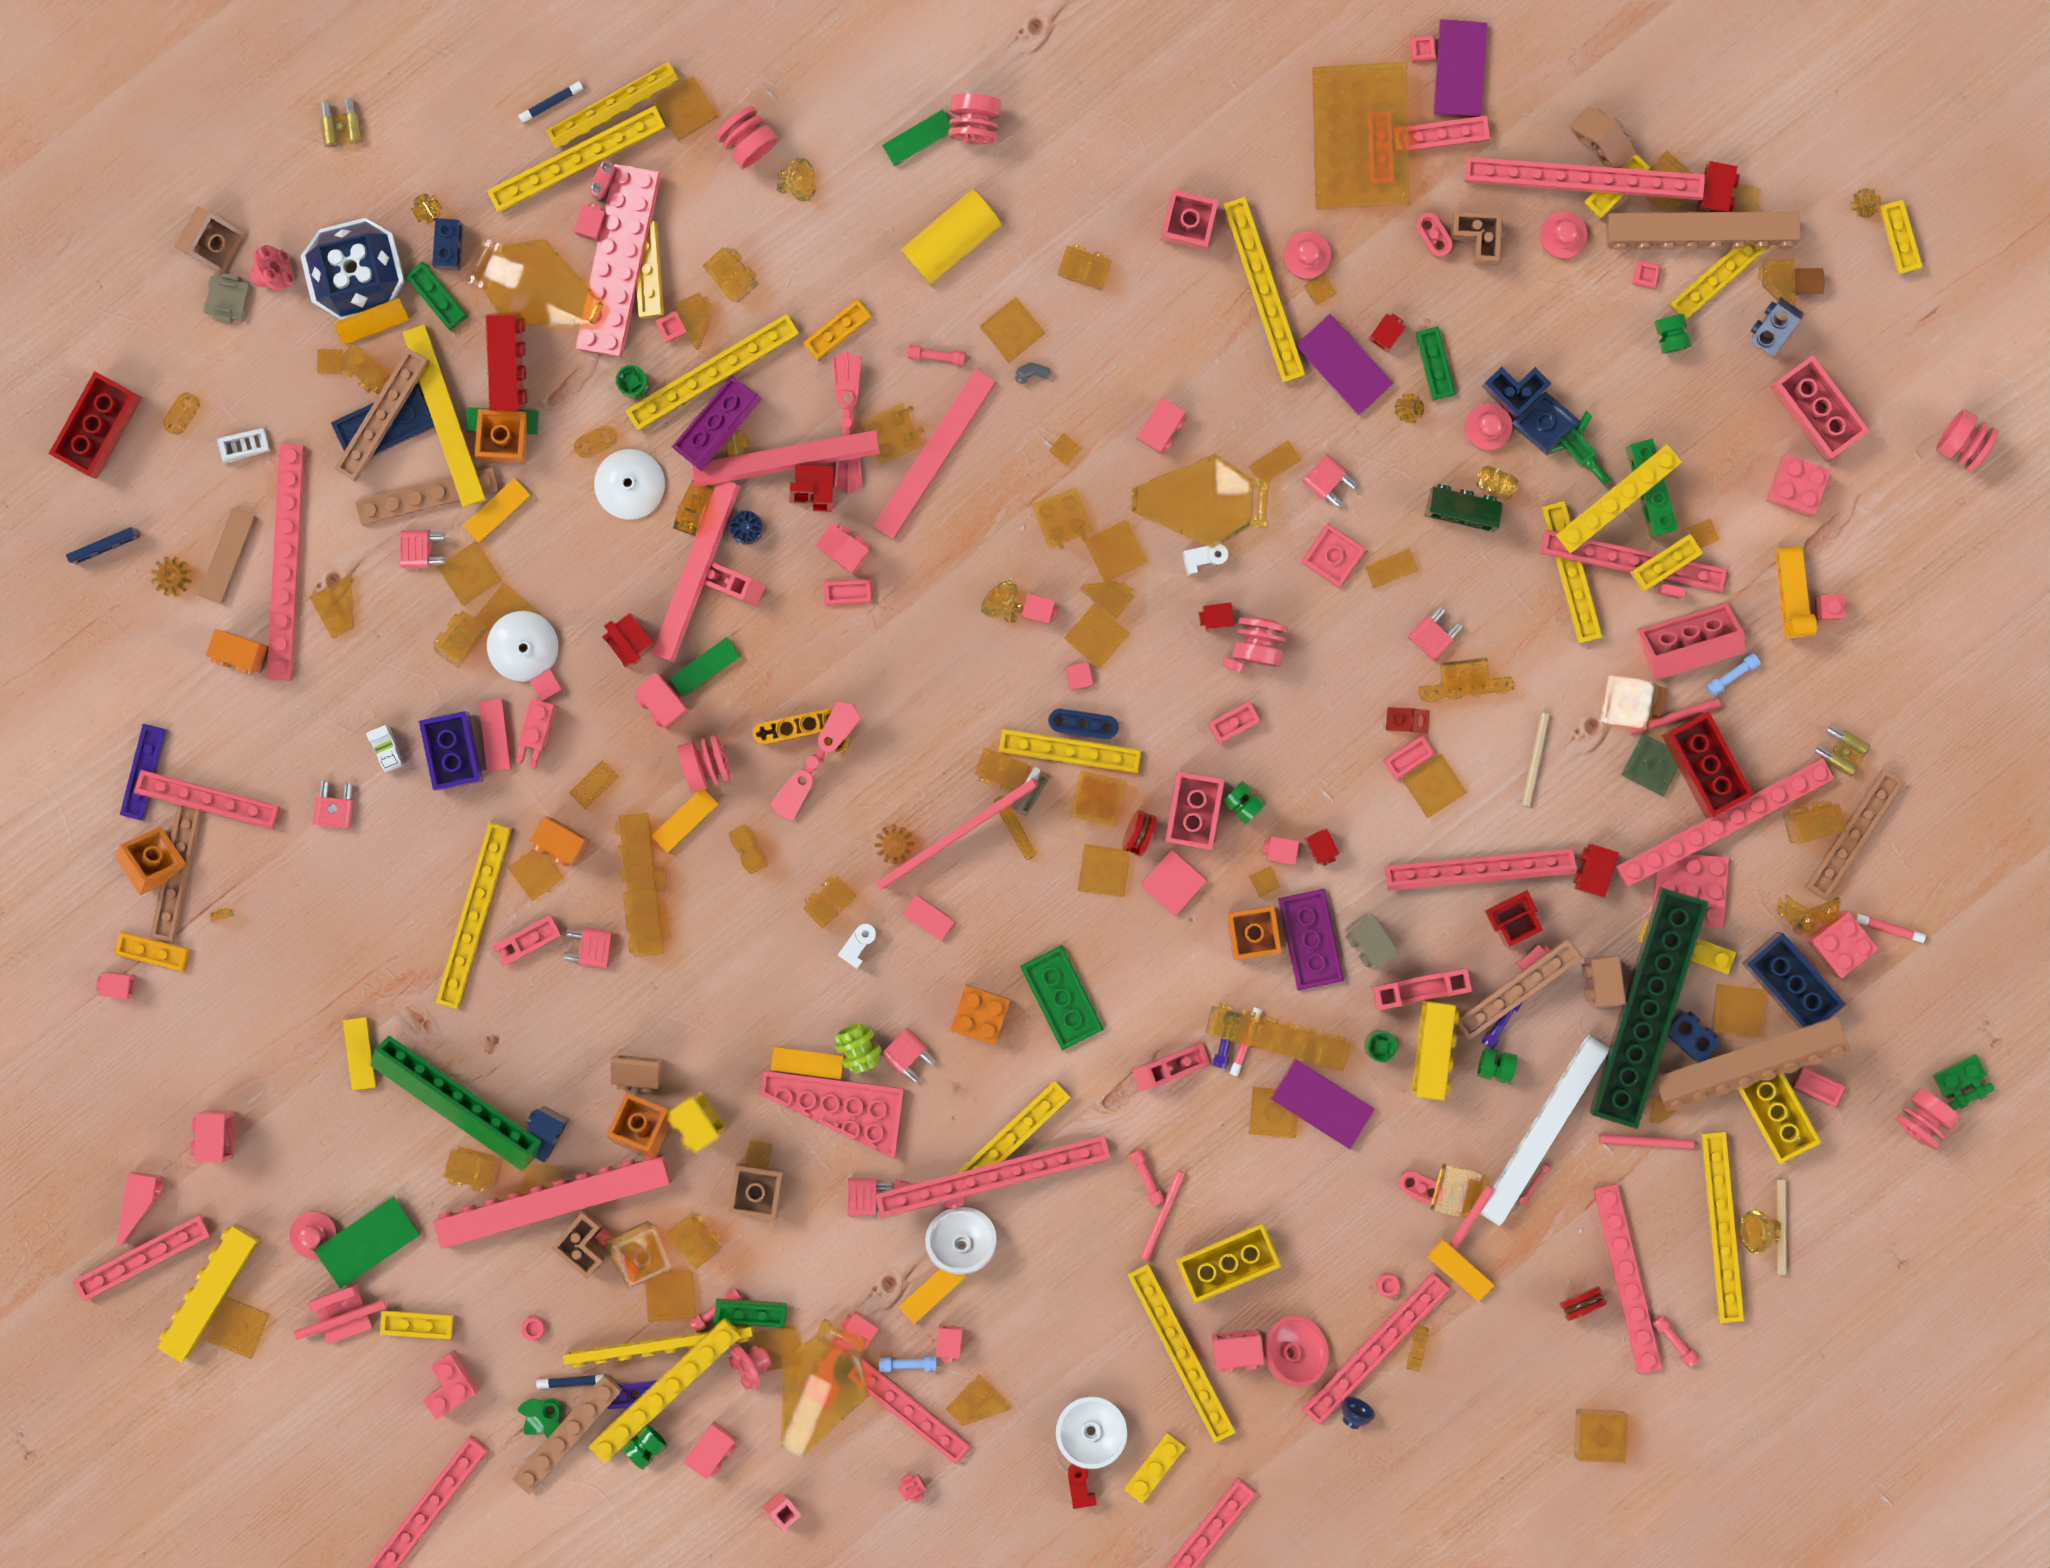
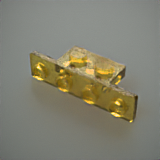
M1487 658L1440 663L1441 684L1418 687L1420 699L1427 702H1435L1442 698L1459 699L1462 696L1469 695L1480 697L1487 693L1505 694L1515 690L1512 677L1489 679Z

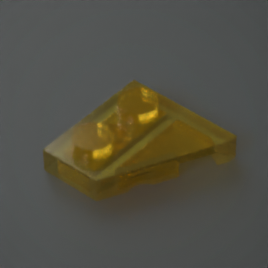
M350 575L309 597L332 639L354 628L352 577Z
M978 1375L948 1405L946 1410L962 1426L1008 1411L1011 1405Z

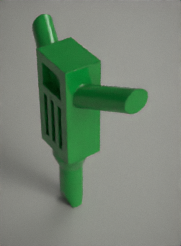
M1586 410L1580 419V424L1548 455L1565 449L1580 467L1584 466L1591 470L1605 486L1611 479L1598 465L1594 457L1596 452L1581 436L1592 418L1591 414Z

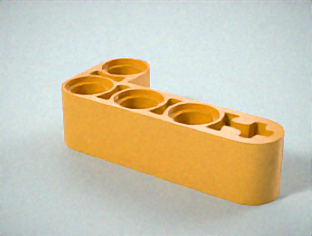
M1798 545L1776 548L1775 560L1785 638L1794 639L1815 636L1817 634V622L1815 615L1810 614L1802 547Z
M833 708L757 724L753 729V738L756 742L767 745L819 734ZM809 717L814 718L817 723L816 728L811 731L804 728V721ZM786 722L793 725V732L788 736L781 733V726ZM776 724V732L779 738L775 739V734L767 735V740L758 737L761 728L764 727L765 730L771 731L774 730L772 725ZM848 736L844 739V746L840 749L834 750L833 752L842 753L848 748ZM831 737L826 738L827 744L832 745Z

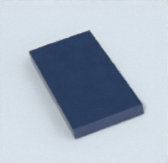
M417 383L372 457L435 428L428 405ZM374 403L331 422L344 451Z

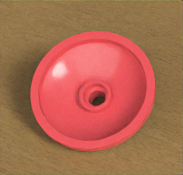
M1292 1315L1279 1319L1268 1330L1264 1342L1265 1360L1270 1371L1279 1381L1288 1386L1305 1387L1320 1379L1325 1372L1329 1357L1327 1341L1320 1328L1308 1318Z

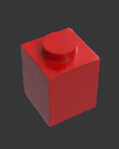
M1386 313L1368 340L1388 353L1406 326L1402 324L1403 320L1397 315L1391 314L1390 316Z
M1232 603L1203 606L1202 612H1199L1200 626H1205V631L1234 627Z
M1327 828L1304 838L1316 864L1322 863L1323 866H1326L1336 861L1335 856L1339 852Z

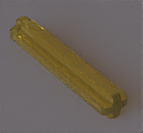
M1002 795V796H999L998 798L994 799V800H993V803H996L997 801H999L1000 799H1002L1004 796ZM1006 807L999 814L1024 858L1030 860L1036 856V852L1011 807Z

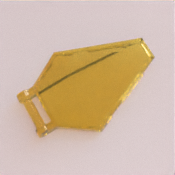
M485 238L482 253L472 275L468 276L466 282L483 289L498 313L521 312V318H525V327L526 325L576 326L594 325L596 323L603 303L547 240L540 239L500 245ZM493 250H494L495 252L493 253V255H492V257H491V260H490V262H489V264H488V266H487V268H486V271H485V273H484V275H483V281H482V280H480V278H481V276H482V274H483V272H484V269H485V267H486V265H487V263H488V261H489V258H490V256H491V254H492V252H493Z
M1216 453L1198 460L1199 462L1187 467H1180L1151 479L1150 482L1132 488V512L1210 548L1218 546L1249 527L1268 528L1269 520L1267 519V497L1271 480L1250 479ZM1253 487L1259 488L1257 519H1252Z
M824 1318L815 1337L783 1356L781 1447L803 1457L869 1397L861 1361V1353L866 1344V1338L862 1336L858 1338L832 1325L831 1321ZM826 1333L855 1346L854 1351L826 1339Z

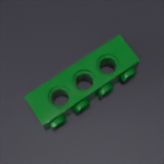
M1653 438L1630 444L1626 447L1632 472L1657 452ZM1662 478L1639 497L1650 538L1678 530L1665 480Z

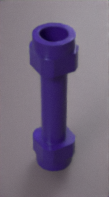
M1522 1003L1498 1019L1491 1032L1485 1034L1481 1043L1494 1049L1500 1041L1498 1037L1514 1011L1518 1012Z
M1226 1010L1224 1012L1222 1020L1224 1027L1218 1054H1215L1213 1066L1227 1068L1229 1057H1227L1233 1026L1237 1024L1239 1013Z

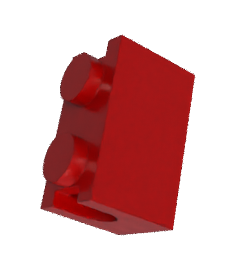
M1714 161L1707 163L1704 171L1703 199L1698 201L1697 212H1729L1733 210L1735 197H1732L1733 188H1737L1740 174H1736L1738 166Z
M1588 844L1587 848L1584 847L1580 856V861H1583L1581 869L1576 870L1573 878V883L1576 884L1574 889L1605 898L1619 852L1594 844Z

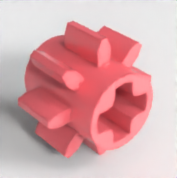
M911 1472L901 1477L900 1481L902 1484L898 1486V1489L906 1502L912 1499L916 1503L924 1498L923 1492L927 1490V1487L919 1474L913 1477Z

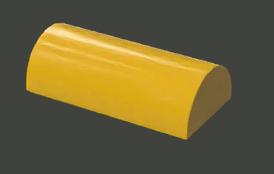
M971 189L899 250L928 285L931 286L999 229L1002 224L981 196Z
M1784 1073L1776 1075L1771 1080L1754 1082L1747 1088H1737L1779 1165L1822 1143Z
M1263 1223L1176 1260L1194 1304L1282 1267Z

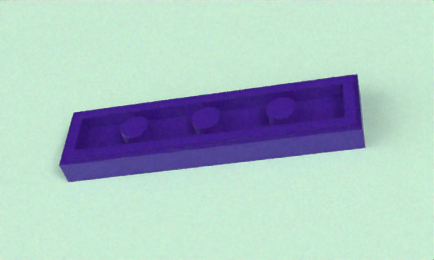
M142 724L120 811L121 816L141 821L145 820L150 798L134 794V789L140 770L157 773L167 729Z

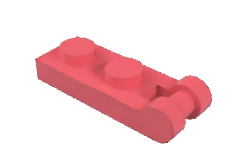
M549 915L494 944L493 948L496 952H499L502 958L500 960L502 965L506 966L562 936L552 915ZM510 944L513 945L516 951L511 955L507 949V946Z

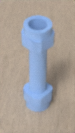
M1754 653L1742 659L1743 663L1720 679L1716 678L1707 684L1708 691L1714 697L1725 690L1724 687L1746 671H1752L1759 666L1761 662Z
M924 1356V1359L879 1357V1372H891L892 1369L924 1368V1371H936V1356Z

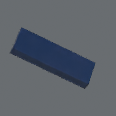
M130 527L66 554L68 562L79 564L136 540L140 535L137 529Z

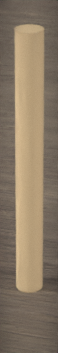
M1540 714L1521 804L1531 807L1550 714Z
M1777 1179L1778 1275L1787 1274L1786 1179Z

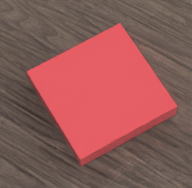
M1327 523L1301 563L1340 589L1366 551V548Z
M1170 850L1140 885L1176 916L1204 885L1206 880L1173 850Z

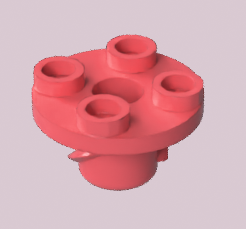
M1568 211L1556 212L1550 215L1542 224L1539 241L1549 255L1559 259H1569L1576 256L1584 248L1588 236L1587 228L1578 215Z
M1306 231L1294 235L1284 249V262L1287 269L1294 276L1302 280L1320 276L1325 272L1331 260L1329 244L1321 235L1315 232Z
M269 245L258 248L253 255L254 267L250 270L252 282L258 287H269L277 291L284 290L293 284L295 278L289 263L290 257L285 250H278Z
M1485 403L1478 405L1468 414L1465 421V435L1473 446L1481 450L1493 451L1502 447L1509 440L1512 433L1510 415L1497 404Z
M309 1211L294 1220L290 1227L289 1239L291 1246L299 1255L308 1259H317L318 1256L314 1252V1248L337 1234L338 1229L328 1215L319 1211Z
M738 1345L731 1348V1357L728 1358V1362L734 1371L738 1370L741 1376L740 1382L744 1389L755 1390L759 1388L760 1380L758 1373L767 1372V1368L771 1366V1359L767 1351L762 1347L754 1346L746 1354Z

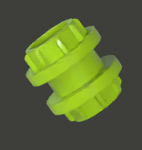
M861 1022L843 1028L835 1036L837 1042L834 1044L836 1051L839 1053L844 1052L846 1055L841 1061L844 1068H849L854 1073H861L874 1067L881 1059L879 1055L882 1050L878 1043L871 1044L870 1039L874 1036L872 1028H866L865 1024Z

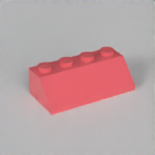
M1728 603L1638 630L1647 665L1655 680L1746 653L1744 632Z

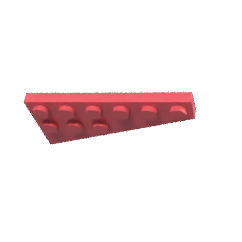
M763 1070L760 1095L895 1159L904 1088Z

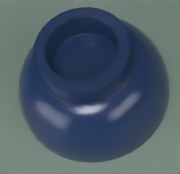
M1355 1397L1345 1398L1342 1405L1343 1422L1348 1427L1359 1429L1360 1426L1367 1425L1374 1419L1375 1413L1366 1402Z

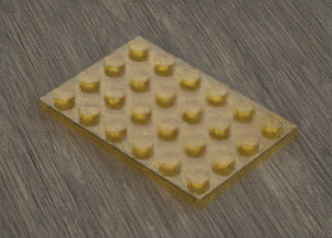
M1407 61L1312 67L1316 210L1411 205Z

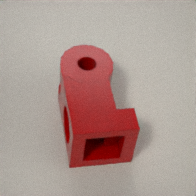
M1072 1463L1068 1468V1480L1073 1509L1096 1506L1095 1493L1088 1494L1086 1482L1088 1469Z

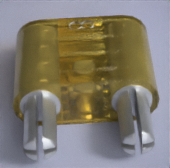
M352 98L344 99L345 114L332 116L329 102H321L323 117L320 120L324 147H336L362 142L358 113L354 112Z
M1829 725V729L1826 732L1839 740L1832 752L1819 745L1814 752L1827 759L1826 763L1852 777L1869 750L1870 744L1846 730L1842 732Z

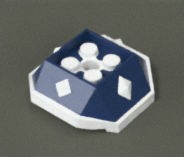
M366 218L319 229L300 256L312 303L340 320L394 300L405 281L394 235ZM356 262V271L347 273L348 264Z

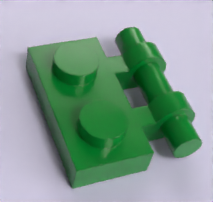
M1976 1054L1932 1075L1942 1096L1953 1095L1955 1100L1947 1103L1953 1110L1963 1109L1968 1106V1103L1978 1098L1981 1100L1987 1097L1988 1093L1994 1091V1087L1990 1082L1982 1086L1979 1081L1986 1077L1987 1074ZM1971 1084L1973 1091L1962 1095L1960 1089Z

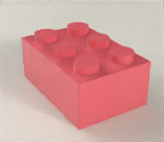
M1176 772L1164 842L1212 850L1224 785L1223 779Z

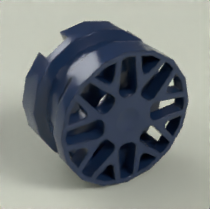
M751 511L736 513L730 522L732 537L744 545L756 543L764 531L761 519Z

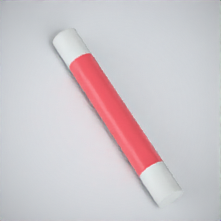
M1857 913L1855 917L1859 924L1916 942L1924 943L1926 934Z
M1256 1007L1253 1008L1229 1074L1239 1076L1263 1010Z

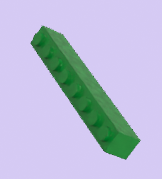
M390 1035L374 1049L370 1066L523 1172L537 1157L542 1141Z

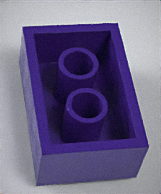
M463 711L419 721L433 791L484 781L469 712Z

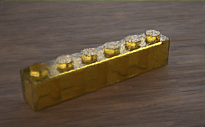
M649 813L618 816L619 821L615 822L616 835L621 836V845H618L619 859H623L624 868L620 869L622 883L626 882L627 891L623 892L624 906H628L629 915H626L625 919L627 930L631 929L632 939H628L629 952L633 953L634 957L665 954Z
M1220 1003L1219 1007L1212 1005L1205 1033L1338 1071L1344 1072L1351 1049V1044L1345 1042V1037L1335 1034L1332 1035V1038L1323 1036V1031L1310 1028L1309 1032L1300 1030L1301 1025L1287 1022L1285 1026L1278 1024L1279 1019L1265 1015L1264 1019L1255 1017V1012L1242 1009L1241 1013L1232 1011L1234 1006Z

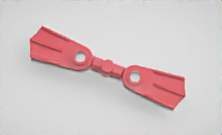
M847 351L832 357L836 398L838 404L843 407L841 420L842 436L853 434L855 419L853 418L852 407L858 401L862 361L861 357ZM845 393H849L851 395V400L849 402H845L843 400V395ZM860 457L835 463L834 488L850 493L855 489L863 487Z
M837 701L819 735L818 749L814 755L806 759L805 770L795 772L770 802L778 817L791 821L795 819L813 785L812 775L824 762L826 754L836 750L862 719L854 704ZM827 737H831V738H832V740H833L832 745L827 744V742H826V738H827ZM801 776L806 778V784L800 782Z

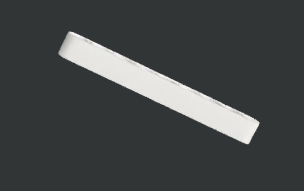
M1591 1035L1584 1039L1494 1184L1493 1188L1495 1191L1480 1215L1498 1226L1503 1223L1606 1057L1609 1046Z

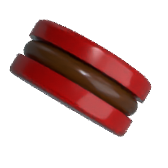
M1137 810L1127 827L1122 849L1127 852L1130 851L1139 857L1142 856L1152 839L1157 817L1152 814L1149 815L1142 810Z
M1599 1286L1593 1287L1560 1302V1307L1564 1309L1563 1311L1566 1314V1320L1577 1319L1607 1305L1606 1299L1601 1294V1288Z

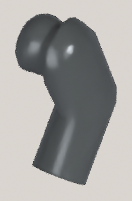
M1029 362L1016 370L1015 380L1019 384H1025L1028 378L1033 375L1047 379L1050 368Z

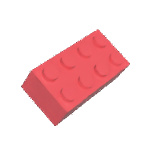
M1813 355L1806 358L1769 386L1825 462L1838 455L1870 431Z

